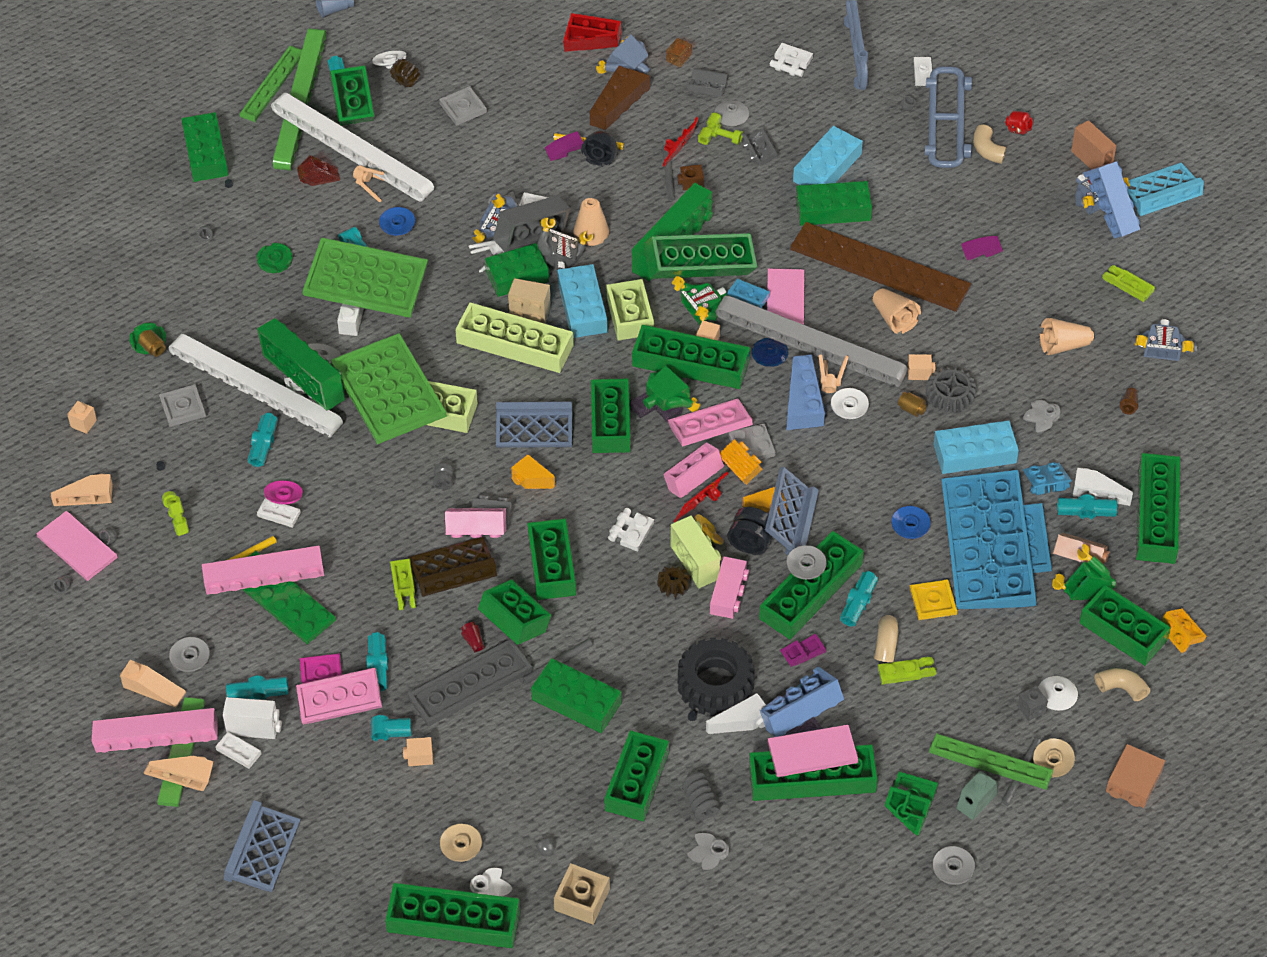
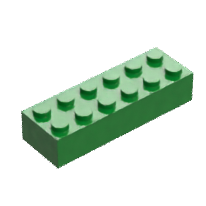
M694 183L632 248L633 273L649 282L652 280L649 277L643 246L652 236L693 235L701 230L702 225L706 221H710L713 215L712 191Z
M750 233L652 236L643 244L650 279L675 278L676 276L681 278L749 275L757 268Z
M276 318L257 328L263 356L326 411L345 400V389L341 382V372L337 368L332 367L329 361L323 359L316 350H312L305 341L299 339L295 332H291L284 323L279 322Z
M647 325L641 326L632 351V367L659 372L663 367L667 366L679 377L735 389H741L750 361V347Z
M1141 453L1138 469L1136 560L1176 563L1179 551V456Z
M834 531L816 547L822 551L826 558L824 572L813 579H801L791 573L760 605L759 619L789 640L798 633L863 564L864 551Z
M873 745L855 746L858 763L781 777L776 776L770 751L749 753L752 800L761 801L876 793L877 773Z
M393 883L385 919L387 933L513 949L520 915V902L518 898Z

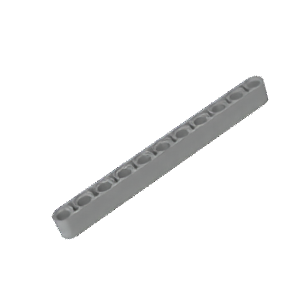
M724 296L716 310V315L725 321L817 357L822 355L823 359L842 366L847 355L848 361L845 368L888 384L893 383L896 387L901 385L908 372L907 366L901 362L731 296Z

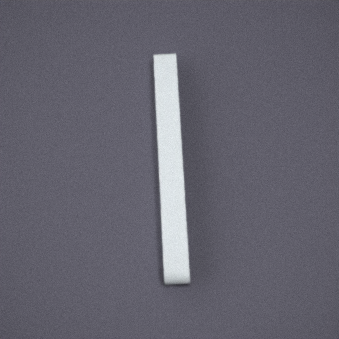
M283 93L271 104L272 110L277 115L358 165L384 172V175H375L410 197L421 202L434 190L430 180L290 94Z
M180 334L169 346V351L172 355L176 354L183 361L193 363V366L202 371H208V374L223 379V382L238 387V390L246 394L250 393L257 400L267 402L269 406L276 410H282L284 414L299 419V422L314 427V430L322 434L325 433L329 435L328 437H332L343 424L341 417L330 410L326 411L317 403L187 335Z

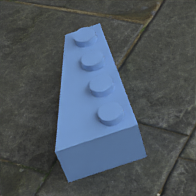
M1117 161L1083 172L1085 178L1089 177L1092 184L1089 187L1092 193L1096 192L1099 198L1097 202L1099 208L1106 213L1104 219L1113 237H1122L1140 230L1139 219L1135 215L1134 205L1129 198L1128 187L1123 180L1122 170Z
M812 355L794 356L787 430L824 426L825 412Z
M817 666L813 669L814 674L810 677L804 676L800 679L801 684L797 687L791 686L786 690L784 697L778 696L760 710L766 730L774 737L783 736L787 731L801 726L810 718L820 715L821 712L828 708L835 707L844 700L838 679Z

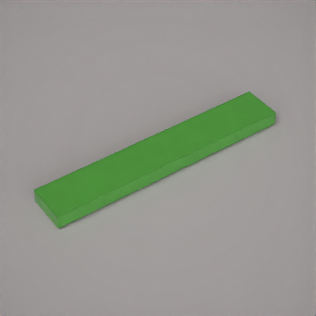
M292 46L287 48L240 112V117L256 122L299 63L301 49Z
M184 697L181 712L204 709L205 700ZM195 742L173 744L169 759L192 756ZM163 780L157 801L158 805L179 807L184 786Z
M937 733L929 749V753L1045 790H1047L1053 775V769Z

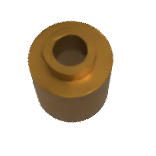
M146 330L140 334L138 342L150 355L158 357L165 351L164 342L152 330Z
M903 392L898 400V406L902 410L916 417L923 415L927 409L926 400L910 392Z

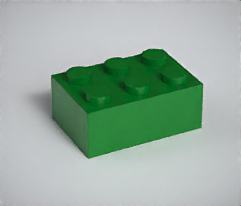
M365 66L331 70L329 76L338 125L343 126L373 121L374 112Z
M536 243L485 258V270L497 297L509 294L514 278L542 284L549 282V270Z
M513 580L484 591L478 607L481 613L517 645L544 634L551 618V614Z

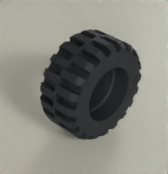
M710 638L708 641L703 639L698 641L697 645L695 643L689 646V651H684L678 663L677 684L684 703L689 702V707L692 710L699 709L698 713L705 715V712H708L710 716H716V713H722L752 696V690L754 689L755 669L754 664H752L753 660L742 646L739 648L738 643L734 641L728 642V639L721 638V640ZM716 667L729 671L734 678L724 685L714 686L701 681L698 675L708 668Z

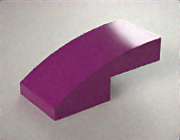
M577 131L553 141L545 147V151L550 161L567 157L568 152L581 149L583 141Z
M998 236L981 237L961 244L967 260H972L984 254L986 257H990L1003 251Z
M816 633L800 643L796 640L780 650L790 667L799 665L827 652Z

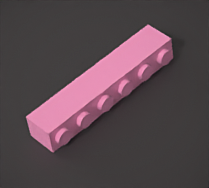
M320 546L202 564L206 594L238 591L245 588H257L264 585H276L282 582H294L301 579L324 576Z
M214 708L93 721L92 743L96 753L202 741L208 742L218 738V718Z

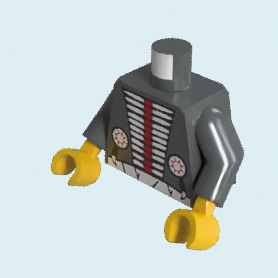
M543 218L541 220L543 230L540 232L537 246L542 253L545 263L554 266V272L557 273V270L568 268L580 259L586 247L584 246L585 243L593 239V234H589L586 239L585 234L587 231L580 233V243H578L576 238L549 229L554 227V219L548 221V218Z

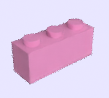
M706 442L663 475L669 491L682 498L713 474L717 473L724 465L719 450Z
M448 508L445 511L446 535H451L453 538H460L463 535H470L472 538H479L482 535H490L492 538L501 537L506 532V508Z
M723 557L710 602V614L733 619L734 613L739 612L741 601H738L739 596L743 597L745 590L743 581H747L749 576V569H746L747 561Z

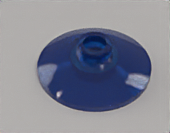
M763 338L753 345L751 353L753 359L758 364L766 367H775L786 361L789 352L786 344L771 338Z

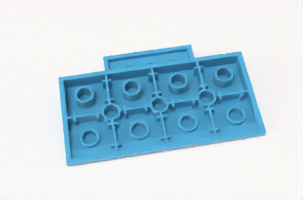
M1018 470L942 479L957 609L1037 606L1033 573L1052 571L1043 505L1042 503L1023 505Z

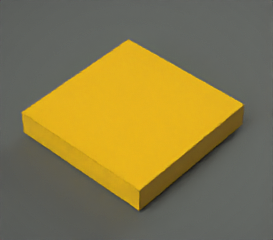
M948 579L910 585V592L918 620L957 615L958 611Z

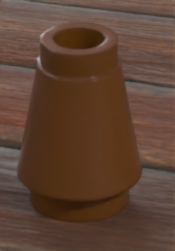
M1128 388L1119 404L1124 414L1131 415L1138 410V397L1135 388Z

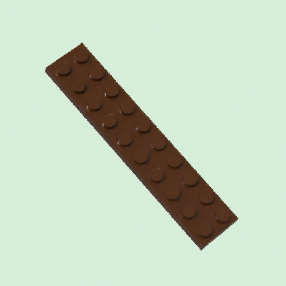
M805 222L790 246L792 251L957 312L971 288V283L808 222Z

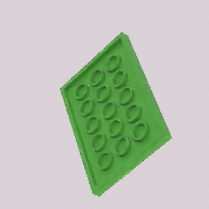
M321 238L303 288V295L411 318L428 260Z
M400 333L331 359L332 367L337 368L341 372V382L377 444L447 417L444 407Z

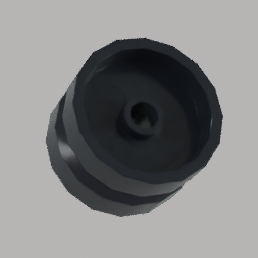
M753 507L739 509L727 533V539L730 544L737 550L752 555L765 553L772 538L765 530L769 514ZM774 521L773 528L776 530V523Z

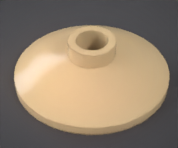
M1048 739L1036 747L1033 760L1034 764L1053 769L1052 777H1061L1072 769L1075 762V754L1067 742L1060 739ZM1051 759H1057L1058 762L1051 763Z
M456 824L447 828L440 839L442 853L450 860L457 862L468 861L474 858L482 846L480 833L468 824ZM459 844H464V845H465L464 847H461V848H460V847H457Z

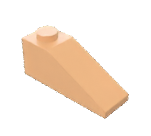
M110 474L90 475L51 492L53 505L112 503L113 484Z
M132 660L128 662L120 675L123 688L175 708L186 693L184 689L148 666Z
M201 756L149 761L144 774L204 791L209 782L213 761Z

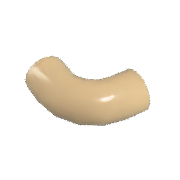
M978 125L973 139L976 151L983 158L1002 164L1006 147L994 144L991 141L993 130L989 126Z
M885 615L878 622V636L874 655L876 660L894 662L898 638V622L894 616Z
M1113 668L1095 674V682L1101 692H1106L1113 688H1121L1126 690L1134 701H1140L1150 693V688L1146 682L1136 673L1127 669Z

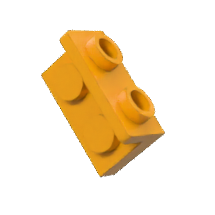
M1183 608L1168 611L1161 619L1163 623L1171 627L1169 639L1181 653L1186 652L1190 645L1203 642L1207 637Z

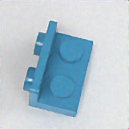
M737 279L728 290L727 296L762 308L770 297V291Z

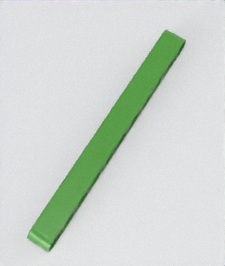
M308 28L290 93L291 96L306 105L311 99V89H313L315 83L314 77L317 76L318 72L317 65L320 64L322 57L320 54L323 52L326 30ZM285 119L282 123L274 153L273 169L292 171L291 165L294 164V153L297 152L299 145L297 142L298 139L300 140L302 131Z

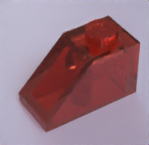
M311 155L297 167L300 181L310 186L340 181L337 167Z

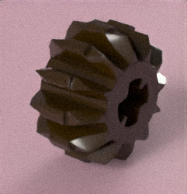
M405 59L395 61L389 71L395 82H398L400 86L403 85L405 88L415 85L420 76L419 69L415 67V64Z
M673 565L670 568L664 567L663 572H659L657 586L660 588L661 593L666 592L667 598L673 594L676 599L677 593L683 596L685 591H688L690 577L686 569L681 570L680 565L677 568H674Z

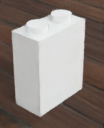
M226 697L223 710L226 732L241 737L276 739L277 732L281 731V720H279V709H276L275 701Z

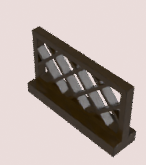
M483 537L408 557L422 597L497 576L496 563L494 558L491 557ZM473 545H482L479 551L471 549ZM455 550L463 551L460 556L453 554ZM468 553L475 555L472 560L465 558ZM437 555L445 556L442 561L434 559ZM480 557L486 559V560L477 562V560H478ZM449 558L456 560L454 565L446 563ZM415 561H426L423 566L415 564ZM461 562H462V563H465V564H468V565H464V566L458 567ZM434 564L437 565V568L432 570L428 566ZM442 567H443V568H446V569H449V570L440 572V570L442 569ZM423 573L430 574L428 576L421 577Z

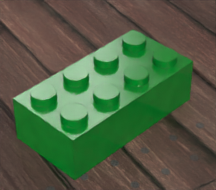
M216 112L181 118L193 182L228 176Z
M868 181L796 186V205L800 226H803L805 222L819 225L871 221L872 204Z
M592 379V453L630 452L629 379Z
M566 519L527 523L537 600L576 596V582Z
M1106 585L1082 609L1079 622L1144 666L1148 664L1168 641L1171 630L1170 626Z
M552 658L531 687L533 701L601 734L622 704V691Z
M629 731L604 798L605 811L645 821L669 755L668 740Z

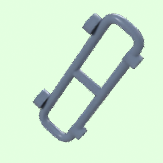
M846 0L847 15L844 17V25L850 29L857 77L854 78V87L865 90L868 83V52L864 49L857 0Z
M937 67L931 71L930 78H926V88H929V145H925V156H928L929 162L933 166L939 168H955L961 165L964 158H971V144H964V90L971 91L972 77H964L962 70L957 67ZM938 74L957 75V113H936ZM936 120H957V158L954 161H939L935 158Z

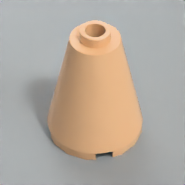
M595 198L583 200L573 230L574 237L578 239V242L580 241V233L587 231L585 234L586 239L589 234H593V239L585 243L587 246L601 244L609 236L608 224L600 203Z
M884 288L874 293L873 303L894 333L898 334L897 332L902 331L903 334L917 324L918 320L916 318L918 314H921V309L915 301Z
M1046 318L1041 324V328H1044L1043 334H1040V344L1043 352L1047 351L1046 355H1054L1090 345L1094 339V333L1088 326L1053 318Z

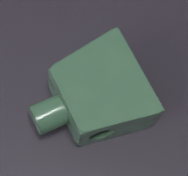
M979 771L962 789L957 809L974 820L997 795L996 781L982 771Z

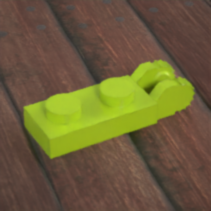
M1115 265L1110 266L1109 272H1105L1102 275L1105 281L1142 302H1145L1155 289L1153 285Z
M410 559L390 561L395 597L398 600L399 610H403L404 603L402 597L409 596L411 608H416Z
M922 657L919 660L878 664L881 684L919 680L924 677L935 676L937 674L936 668L930 667L922 670L919 668L932 666L934 663L933 658Z

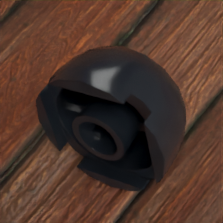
M597 131L587 136L581 146V152L586 156L585 160L588 163L603 167L602 164L610 165L617 154V144L615 139L607 132Z

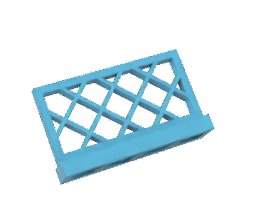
M1178 163L1129 180L1130 186L1136 187V190L1128 189L1127 192L1129 198L1137 207L1138 214L1143 216L1203 195L1204 181L1200 177L1195 178L1182 163ZM1180 169L1183 173H1173V171ZM1163 175L1167 176V179H1161L1157 177ZM1170 178H1176L1180 180L1179 182L1170 180ZM1147 180V181H1150V182H1152V183H1151V185H1150V184H1144V183H1142V182ZM1155 183L1164 184V187L1155 186ZM1139 189H1147L1148 192L1139 191Z

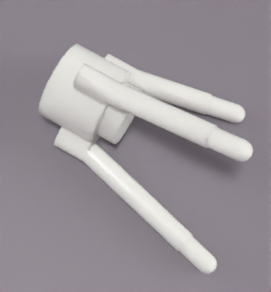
M495 241L469 245L470 249L478 248L472 250L471 254L489 249L493 255L504 253ZM485 266L482 267L479 270V272H483L485 270Z

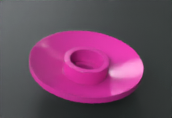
M275 481L268 484L264 489L265 498L276 504L295 503L303 495L302 488L291 481Z

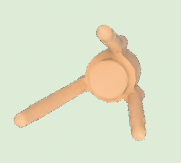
M361 165L357 166L353 173V177L357 179L356 184L361 185L373 198L381 202V199L363 182H369L371 177L383 180L375 174L384 175V172Z
M819 355L821 390L823 392L834 393L837 386H841V378L848 361L847 355L844 358L837 379L835 375L828 374V361L824 360L823 362V356Z

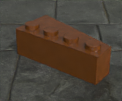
M618 65L589 111L590 125L603 130L609 128L624 111H627L635 101L637 102L645 92L647 93L650 90V75Z

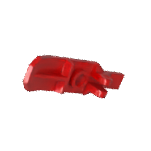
M698 117L695 118V121L687 129L684 128L682 136H679L676 142L671 139L666 140L664 150L669 152V155L664 159L662 166L665 167L693 136Z
M724 473L685 503L673 522H677L678 519L689 511L694 510L698 503H701L707 496L712 501H717L721 496L717 486L729 473Z

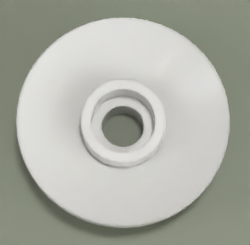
M388 51L376 55L372 61L375 65L386 66V68L390 69L395 61L405 59L406 53L404 51Z
M845 388L833 395L831 407L835 414L842 418L856 419L867 412L869 401L867 396L860 390Z
M1051 676L1044 679L1038 686L1048 700L1047 708L1066 710L1077 701V688L1067 678Z

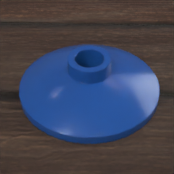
M394 207L382 213L379 224L385 233L398 236L406 234L413 229L415 217L406 208Z
M906 506L898 509L893 514L891 524L894 531L901 537L916 539L924 536L929 531L930 518L921 508Z

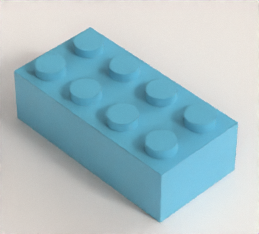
M833 126L794 167L793 182L799 185L836 183L861 156L863 141Z
M594 265L557 270L559 290L569 331L573 332V338L607 333V317Z
M1010 421L935 431L933 445L942 474L1017 463L1019 450Z

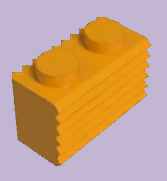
M734 439L720 452V456L740 480L747 485L763 470L759 465L761 461L754 454L752 456L749 455L747 452L749 448L742 441L738 443Z

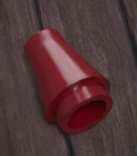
M469 622L461 627V635L473 649L474 653L485 648L479 625H476L475 622Z

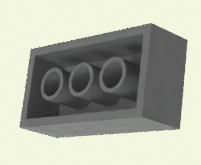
M559 195L500 211L493 240L504 252L538 243L540 232L543 230L541 226L543 218H548V221L554 219L555 225L549 229L563 234L570 207Z

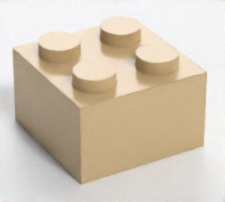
M514 278L508 294L509 314L545 324L551 309L550 285Z
M570 863L555 894L554 910L594 925L610 891V878Z

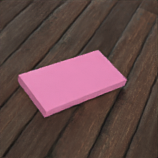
M768 269L767 291H770V297L767 300V311L804 325V270Z
M738 398L668 420L670 428L682 447L753 425L752 418Z
M67 511L36 533L42 542L87 581L117 559L116 553Z
M375 668L296 685L302 724L382 708Z
M849 725L768 738V745L777 777L858 763Z

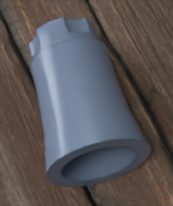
M315 0L317 10L322 18L354 6V0Z

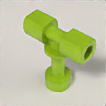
M711 113L707 120V127H703L698 135V142L708 145L712 137L716 138L720 135L732 139V143L739 145L743 138L741 135L743 131L735 130L731 132L721 129V115Z
M173 491L164 493L162 502L165 507L169 508L168 514L173 518L172 522L176 535L181 536L189 533L186 518L182 516L184 510L180 497Z

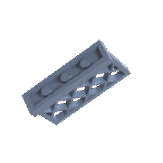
M496 402V448L572 447V402ZM500 418H509L512 422L505 427L500 423ZM522 418H528L531 421L526 427L519 423ZM541 418H547L550 422L543 427L537 421ZM559 418H568V423L563 427L556 421ZM515 424L521 429L517 435L509 431ZM534 424L540 429L535 435L528 431ZM553 424L559 429L554 435L547 431ZM563 432L568 437V442H560L556 438ZM505 433L512 438L509 442H500V437ZM526 433L531 439L527 442H521L518 438ZM542 433H545L550 439L546 442H541L537 438Z
M782 467L779 469L765 530L786 547L785 553L788 555L796 547L807 544L819 490L814 486L808 488L790 471ZM784 477L787 478L789 486L786 485ZM796 487H798V488L801 490V491H799V495H798V492H797ZM788 488L791 489L793 499H791ZM781 490H782V492H783V495H784L786 501H783V499H782ZM792 501H795V504H796V508H795V509H794V506H793ZM785 503H787L790 514H787ZM778 506H779V509H780V512H781V515H782L781 517H779V514H778V511H777V507H778ZM789 516H791L792 518V525L790 523ZM780 519H783L786 530H784ZM774 521L776 523L778 532L773 528ZM785 532H788V535H789L788 540H787V537H786Z
M254 800L226 866L224 880L230 882L235 880L272 892L300 819L263 807L261 802ZM263 814L272 816L274 822L264 825L261 818ZM286 821L294 823L293 828L286 832L283 831L280 825ZM277 826L281 834L270 837L267 829ZM263 831L267 839L257 843L254 835ZM283 838L286 846L277 850L273 841ZM270 843L273 852L263 855L260 847ZM256 849L260 857L250 861L247 853ZM276 855L279 863L269 867L266 859ZM263 861L266 869L256 873L252 865ZM249 866L253 874L244 877L239 875L241 869ZM269 873L272 881L270 885L261 883L259 877Z

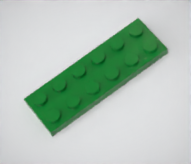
M254 551L248 557L257 556L261 554H259L257 551ZM292 581L242 589L306 644H309L336 621V617Z

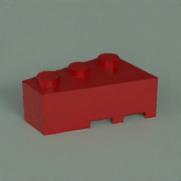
M571 13L563 39L564 52L618 47L622 34L621 21Z

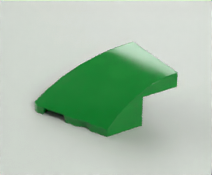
M898 771L894 787H890L884 806L913 834L919 837L939 784ZM901 784L907 787L908 790L905 791L902 789H898V787H900Z

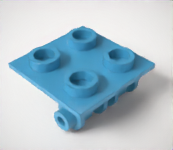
M1052 462L1048 465L1031 466L1023 469L1033 485L1030 487L1032 494H1045V489L1047 493H1050V487L1052 492H1055V490L1056 492L1063 491L1070 487L1069 482H1071V479L1060 463Z

